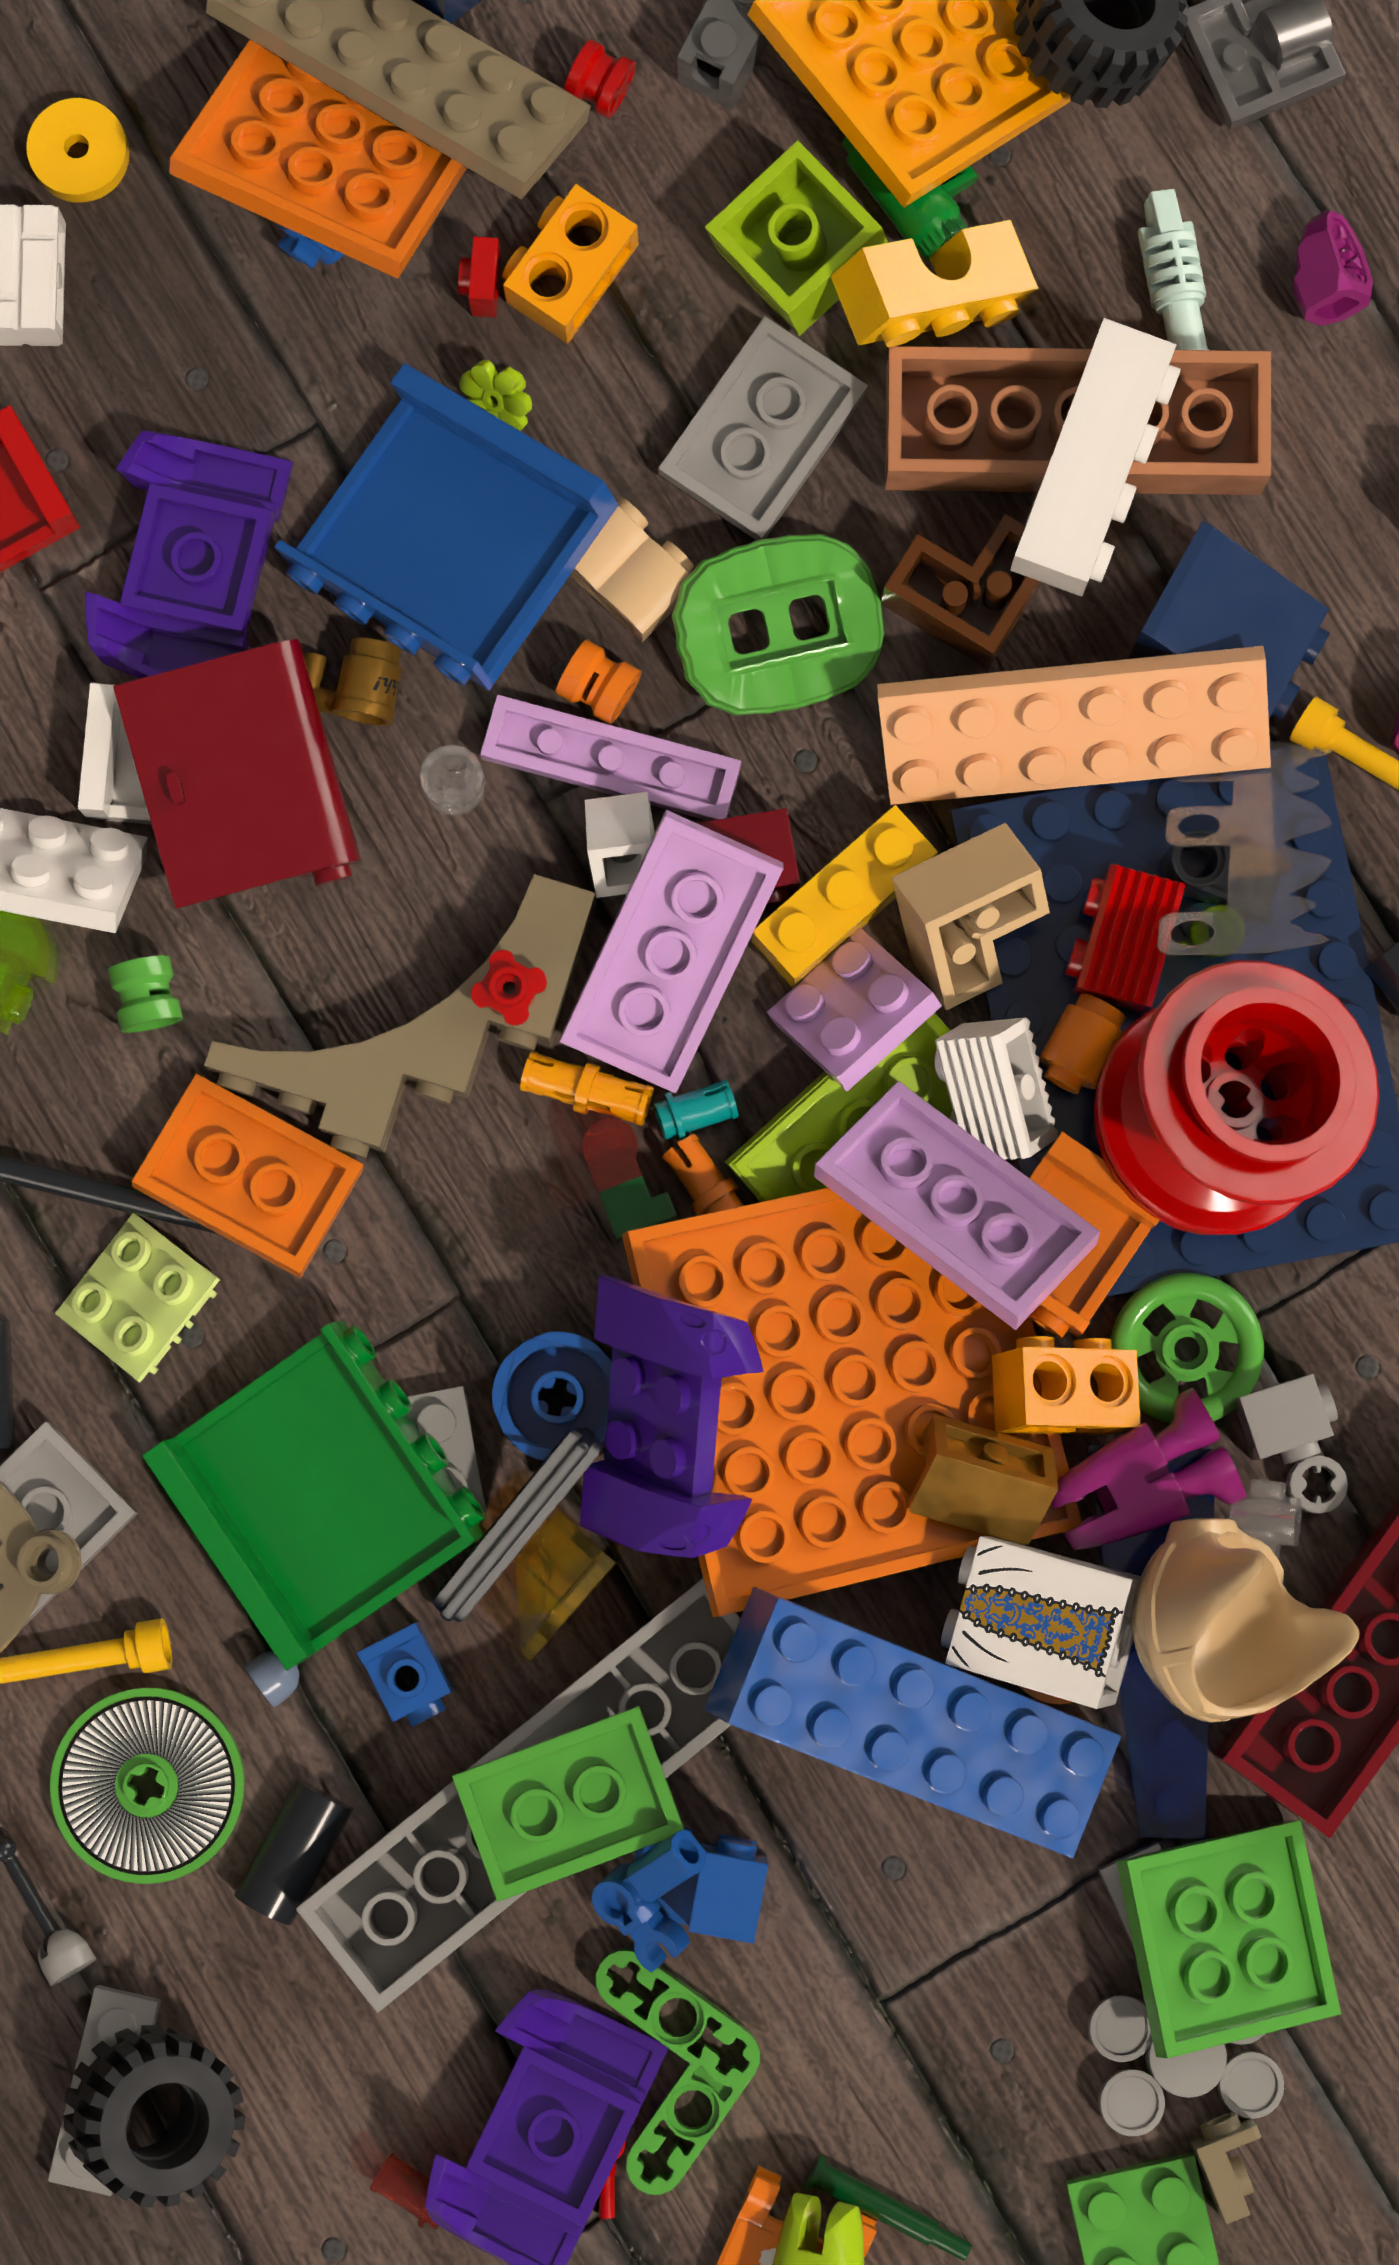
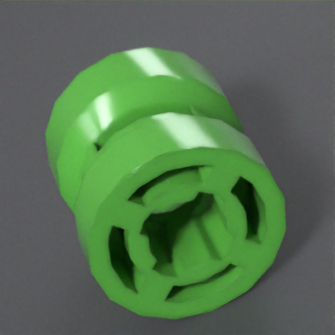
M160 955L133 959L107 969L111 988L120 995L121 1007L117 1011V1017L122 1033L154 1030L183 1020L180 1001L172 996L169 983L174 977L169 956Z

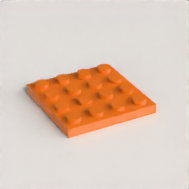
M250 39L171 155L169 174L398 279L467 167Z

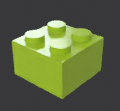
M798 140L705 226L716 250L798 336H801L839 300L831 275L861 248L888 243L883 228Z

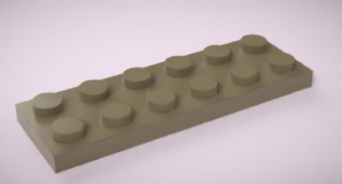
M207 0L206 13L521 200L588 121L591 105L412 0Z

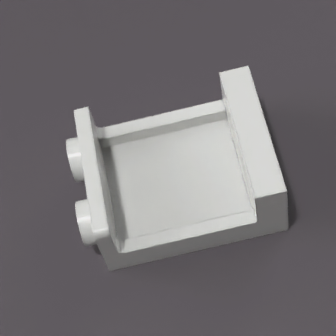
M90 683L78 809L87 819L151 824L113 689L115 685Z

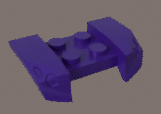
M142 431L116 469L135 488L148 491L120 603L97 594L85 592L88 643L92 651L105 665L141 679L248 650L249 641L246 638V633L273 524L280 520L294 464L292 461L161 432Z
M599 1276L594 1339L612 1346L613 1351L604 1460L592 1462L584 1472L580 1526L634 1550L648 1553L694 1558L724 1548L729 1544L739 1528L752 1498L745 1495L712 1493L721 1378L763 1372L759 1352L746 1321L685 1303L610 1276Z
M535 1989L529 1991L518 2002L495 2030V2032L523 2046V2049L467 2166H461L435 2154L425 2208L434 2223L468 2244L509 2265H567L669 2048L654 2037L595 2008L548 1989Z

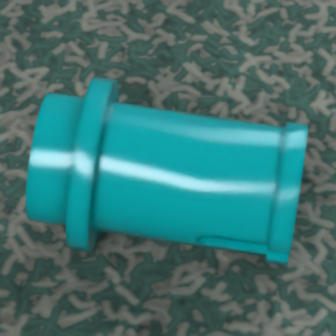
M726 1079L673 1097L671 1092L664 1093V1100L653 1104L656 1119L665 1140L676 1137L680 1142L686 1138L685 1133L739 1117L732 1090L729 1088V1083Z

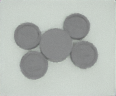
M1126 1995L1109 1996L1100 2001L1090 2014L1088 2035L1093 2047L1102 2056L1117 2062H1128L1139 2058L1145 2053L1149 2074L1138 2069L1119 2070L1106 2079L1099 2092L1098 2106L1103 2120L1111 2129L1122 2135L1140 2136L1150 2132L1158 2125L1165 2109V2097L1162 2088L1176 2096L1191 2098L1204 2095L1217 2085L1219 2096L1224 2105L1230 2111L1236 2112L1237 2115L1250 2119L1261 2118L1270 2114L1282 2099L1284 2093L1282 2072L1278 2065L1264 2054L1244 2051L1233 2055L1227 2060L1225 2044L1168 2059L1159 2058L1155 2054L1146 2006L1139 2000ZM1265 2034L1230 2043L1250 2044L1259 2040Z

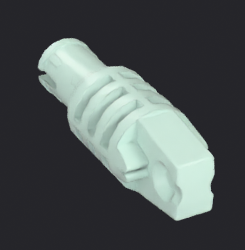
M1174 189L1152 191L1144 203L1147 227L1138 229L1151 307L1155 309L1157 314L1163 315L1167 341L1177 344L1175 350H1209L1200 313V306L1204 304V298L1206 297V289L1203 282V273L1200 266L1192 221L1182 222Z

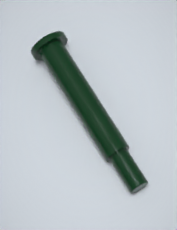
M820 2152L806 2175L803 2189L810 2191L814 2186L844 2203L858 2206L861 2212L926 2246L932 2244L962 2261L966 2260L972 2248L971 2242L940 2227L938 2221L825 2163L827 2157L825 2154Z

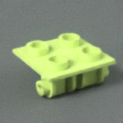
M132 1214L55 1314L134 1379L141 1382L148 1372L154 1375L159 1369L156 1366L171 1348V1342L174 1341L177 1344L181 1342L182 1338L178 1336V1333L184 1325L191 1329L194 1325L189 1320L191 1316H195L209 1297L215 1298L218 1293L213 1288L220 1279L204 1266L197 1263L138 1215Z

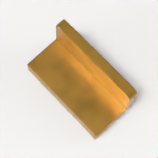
M933 1414L924 1431L926 1467L909 1498L910 1512L1021 1545L1029 1544L1058 1491L1054 1448Z

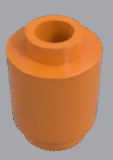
M1080 994L1075 1005L1068 1004L1039 1056V1061L1048 1068L1044 1077L1054 1085L1074 1094H1078L1081 1087L1096 1089L1110 1050L1123 1034L1121 1027L1126 1016L1099 998L1088 994Z

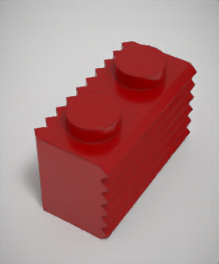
M1111 864L1104 879L1093 876L1082 912L1083 914L1093 916L1087 940L1075 938L1065 975L1076 977L1072 994L1079 996L1082 993L1088 994L1108 1004L1143 1014L1150 1011L1186 885L1168 878H1160L1143 871L1122 867L1118 864Z

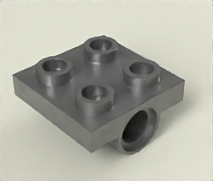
M1206 0L1182 12L1188 17L1187 28L1184 33L1229 131L1343 83L1346 72L1332 44L1334 38L1333 26L1323 0Z

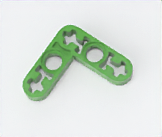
M620 1947L610 1951L599 1964L596 1972V1987L599 1995L609 2006L688 2062L634 2139L627 2153L626 2171L634 2186L647 2194L661 2195L671 2191L681 2181L753 2078L760 2064V2047L756 2037L748 2028L662 1966H659L653 1972H649L638 1961L634 1948ZM630 1961L637 1964L639 1969L636 1979L651 1991L657 1978L668 1985L654 1997L648 2016L642 2015L635 2009L644 2002V1998L634 1990L627 1988L621 1995L611 1990L614 1978L607 1971L613 1964L620 1968L627 1966ZM673 1998H683L689 2001L695 2007L697 2013V2021L694 2027L682 2035H674L667 2032L661 2026L659 2020L661 2007ZM708 2017H712L721 2023L712 2030V2035L718 2040L730 2045L738 2038L745 2043L742 2055L748 2062L743 2068L732 2064L726 2071L719 2069L717 2065L720 2054L706 2042H704L700 2054H696L688 2048L702 2036ZM690 2090L704 2093L712 2104V2114L709 2120L698 2127H689L682 2124L674 2112L677 2098L682 2093ZM664 2120L675 2135L694 2143L688 2151H685L677 2141L667 2157V2164L673 2169L668 2176L657 2172L649 2179L642 2174L644 2161L639 2157V2153L644 2149L650 2153L658 2151L665 2141L667 2133L655 2128L660 2121Z

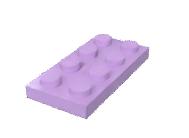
M666 810L563 1029L560 1042L676 1093L783 871V862Z
M899 1081L815 1164L814 1177L1015 1330L1098 1244L1100 1231Z

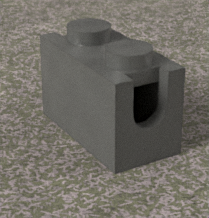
M755 0L706 1L677 56L678 84L731 110L734 109L769 42L747 15ZM705 61L723 70L720 77H713L700 69L702 62Z

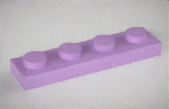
M501 695L496 697L480 754L481 759L614 796L648 792L651 806L707 821L727 818L742 762L734 758Z

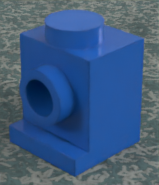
M420 1621L357 1652L392 1722L406 1716L411 1727L446 1710L441 1697L451 1693L454 1689ZM405 1665L412 1666L419 1674V1683L411 1691L401 1689L395 1680L397 1670Z

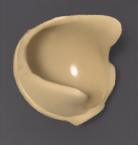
M1197 1518L1171 1522L1165 1542L1153 1554L1141 1575L1131 1610L1134 1644L1139 1660L1147 1675L1172 1705L1188 1716L1210 1723L1263 1713L1303 1691L1352 1652L1359 1639L1358 1627L1346 1614L1330 1609L1310 1608L1295 1600L1283 1585L1284 1570L1270 1547L1244 1533L1238 1528L1237 1522L1225 1518Z

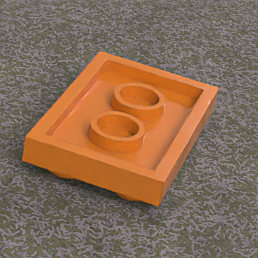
M195 1074L133 1178L132 1186L301 1279L362 1174L364 1164L208 1079Z

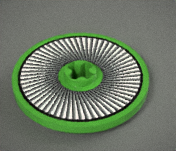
M146 1687L122 1691L104 1698L87 1709L76 1719L63 1737L56 1751L50 1776V1797L53 1814L64 1839L71 1849L84 1862L100 1873L117 1880L136 1884L171 1881L195 1871L208 1862L220 1851L234 1831L241 1814L245 1795V1774L242 1757L231 1732L223 1721L198 1700L183 1693L163 1688ZM150 1767L158 1771L156 1782L165 1788L162 1796L153 1795L146 1803L138 1800L139 1788L132 1785L131 1780L133 1775L141 1776L146 1774Z

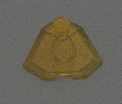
M558 1511L551 1520L547 1518L523 1547V1552L515 1559L521 1653L530 1661L541 1651L618 1563L616 1559L562 1511Z

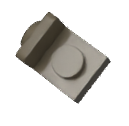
M1236 2112L1227 2113L1203 2123L1200 2126L1203 2135L1189 2140L1217 2212L1226 2225L1251 2215L1244 2196L1254 2193L1252 2183L1240 2156L1237 2155L1228 2159L1226 2152L1262 2137L1257 2124L1252 2118H1242L1239 2120Z

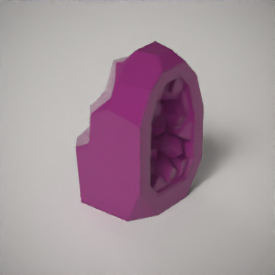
M1325 210L1312 217L1303 227L1301 243L1297 249V266L1293 291L1304 320L1318 326L1344 321L1369 306L1373 279L1364 251L1344 216L1332 210Z

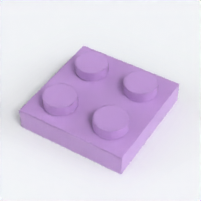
M860 928L768 1010L767 1013L781 1031L847 1092L942 1005L927 986Z

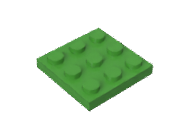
M1287 1820L1116 1861L1156 2057L1168 2059L1341 2014L1301 1820Z

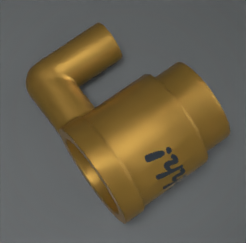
M352 638L349 655L343 657L337 690L322 688L328 658L316 653H303L320 713L334 714L349 721L374 726L393 725L394 709L402 674V668L398 665L401 654L399 647L377 639Z

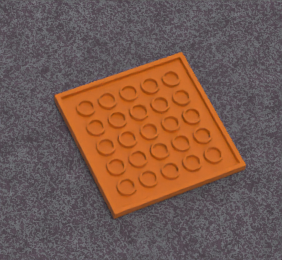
M829 1188L649 1226L622 1234L634 1285L685 1303L746 1321L756 1343L763 1367V1372L747 1373L721 1378L712 1493L745 1495L752 1498V1501L729 1544L719 1550L698 1556L712 1618L744 1611L753 1587L789 1600L964 1556L969 1545L977 1547L980 1536H990L913 1514L909 1510V1498L926 1467L924 1431L933 1414L995 1431L992 1355L1016 1349V1339L1036 1336L1033 1322L1030 1318L1031 1314L1016 1330ZM1034 1372L1033 1386L1036 1392L1041 1396V1381L1037 1374ZM1003 1433L1054 1448L1057 1480L1069 1471L1060 1434ZM1077 1501L1070 1502L1053 1510L1049 1506L1032 1540L1066 1532L1080 1524L1082 1521Z

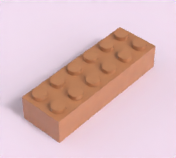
M889 347L886 366L885 490L1039 492L1092 349ZM1174 350L1169 365L1181 369L1168 405L1155 401L1148 420V424L1159 428L1146 464L1133 460L1125 483L1136 486L1135 493L1261 495L1271 477V351Z

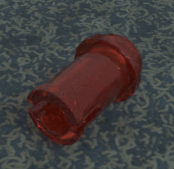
M392 2152L373 2180L370 2190L381 2194L418 2218L416 2226L419 2228H424L426 2224L435 2230L440 2227L433 2222L425 2208L430 2178L399 2159L398 2155Z

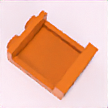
M1061 1132L1029 1179L1100 1231L1098 1244L1030 1316L1042 1328L1062 1339L1067 1331L1076 1337L1084 1333L1090 1324V1319L1150 1230L1157 1225L1159 1219L1151 1216L1130 1200L1115 1182L1104 1159L1064 1132Z

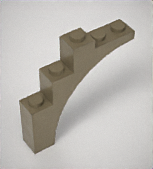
M536 874L533 875L514 921L490 954L491 956L496 951L508 950L514 955L516 962L528 969L540 968L546 975L547 987L544 992L535 995V999L528 1009L529 1018L522 1025L511 1026L507 1024L503 1015L498 1014L490 1007H477L471 998L473 985L482 982L490 969L489 956L448 998L411 1022L363 1042L312 1052L258 1051L212 1041L204 1066L212 1073L219 1075L216 1085L224 1089L253 1097L255 1088L260 1087L279 1093L278 1105L308 1115H314L316 1105L324 1107L319 1129L324 1134L333 1137L330 1147L338 1151L365 1159L367 1158L369 1148L385 1153L407 1082L417 1083L414 1094L443 1104L450 1105L453 1095L468 1099L491 1027L501 1030L498 1037L499 1041L518 1048L534 1051L537 1042L552 1046L597 904L596 895L594 892ZM507 982L503 985V991L511 994L515 991V985L512 982Z

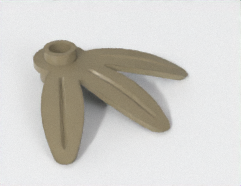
M0 1483V1541L2 1542L0 1545V1585L3 1584V1588L0 1590L1 1652L17 1636L37 1606L41 1594H58L69 1589L75 1583L80 1574L82 1558L76 1541L66 1532L57 1529L38 1531L26 1509ZM51 1550L57 1552L59 1559L58 1569L54 1574L46 1567V1557Z

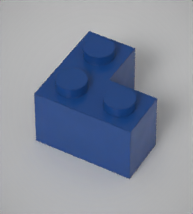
M684 1827L685 1830L692 1833L693 1829ZM718 1834L717 1845L698 1841L707 1853L706 1864L703 1870L658 1898L657 1900L661 1904L659 1911L664 1918L674 1920L679 1924L689 1925L688 1932L754 1944L768 1869L767 1854L756 1852L757 1841L733 1835ZM662 1841L636 1850L635 1859Z

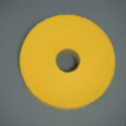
M70 98L50 105L38 115L28 134L27 157L37 180L49 193L65 201L84 203L104 197L121 182L129 164V144L121 123L107 107L93 100ZM75 143H85L89 146L87 153L81 158L68 156L70 147Z

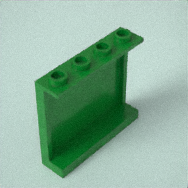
M344 1320L329 1323L321 1328L322 1333L176 1437L160 1442L142 1455L286 1671L310 1658L481 1539L487 1532L480 1522L485 1519V1513L476 1497L465 1486L458 1489L444 1469L449 1464V1460L440 1444L428 1432L421 1435L408 1416V1413L413 1408L405 1392L393 1379L385 1382L371 1361L376 1357V1352L371 1342L357 1326L353 1325L349 1328Z

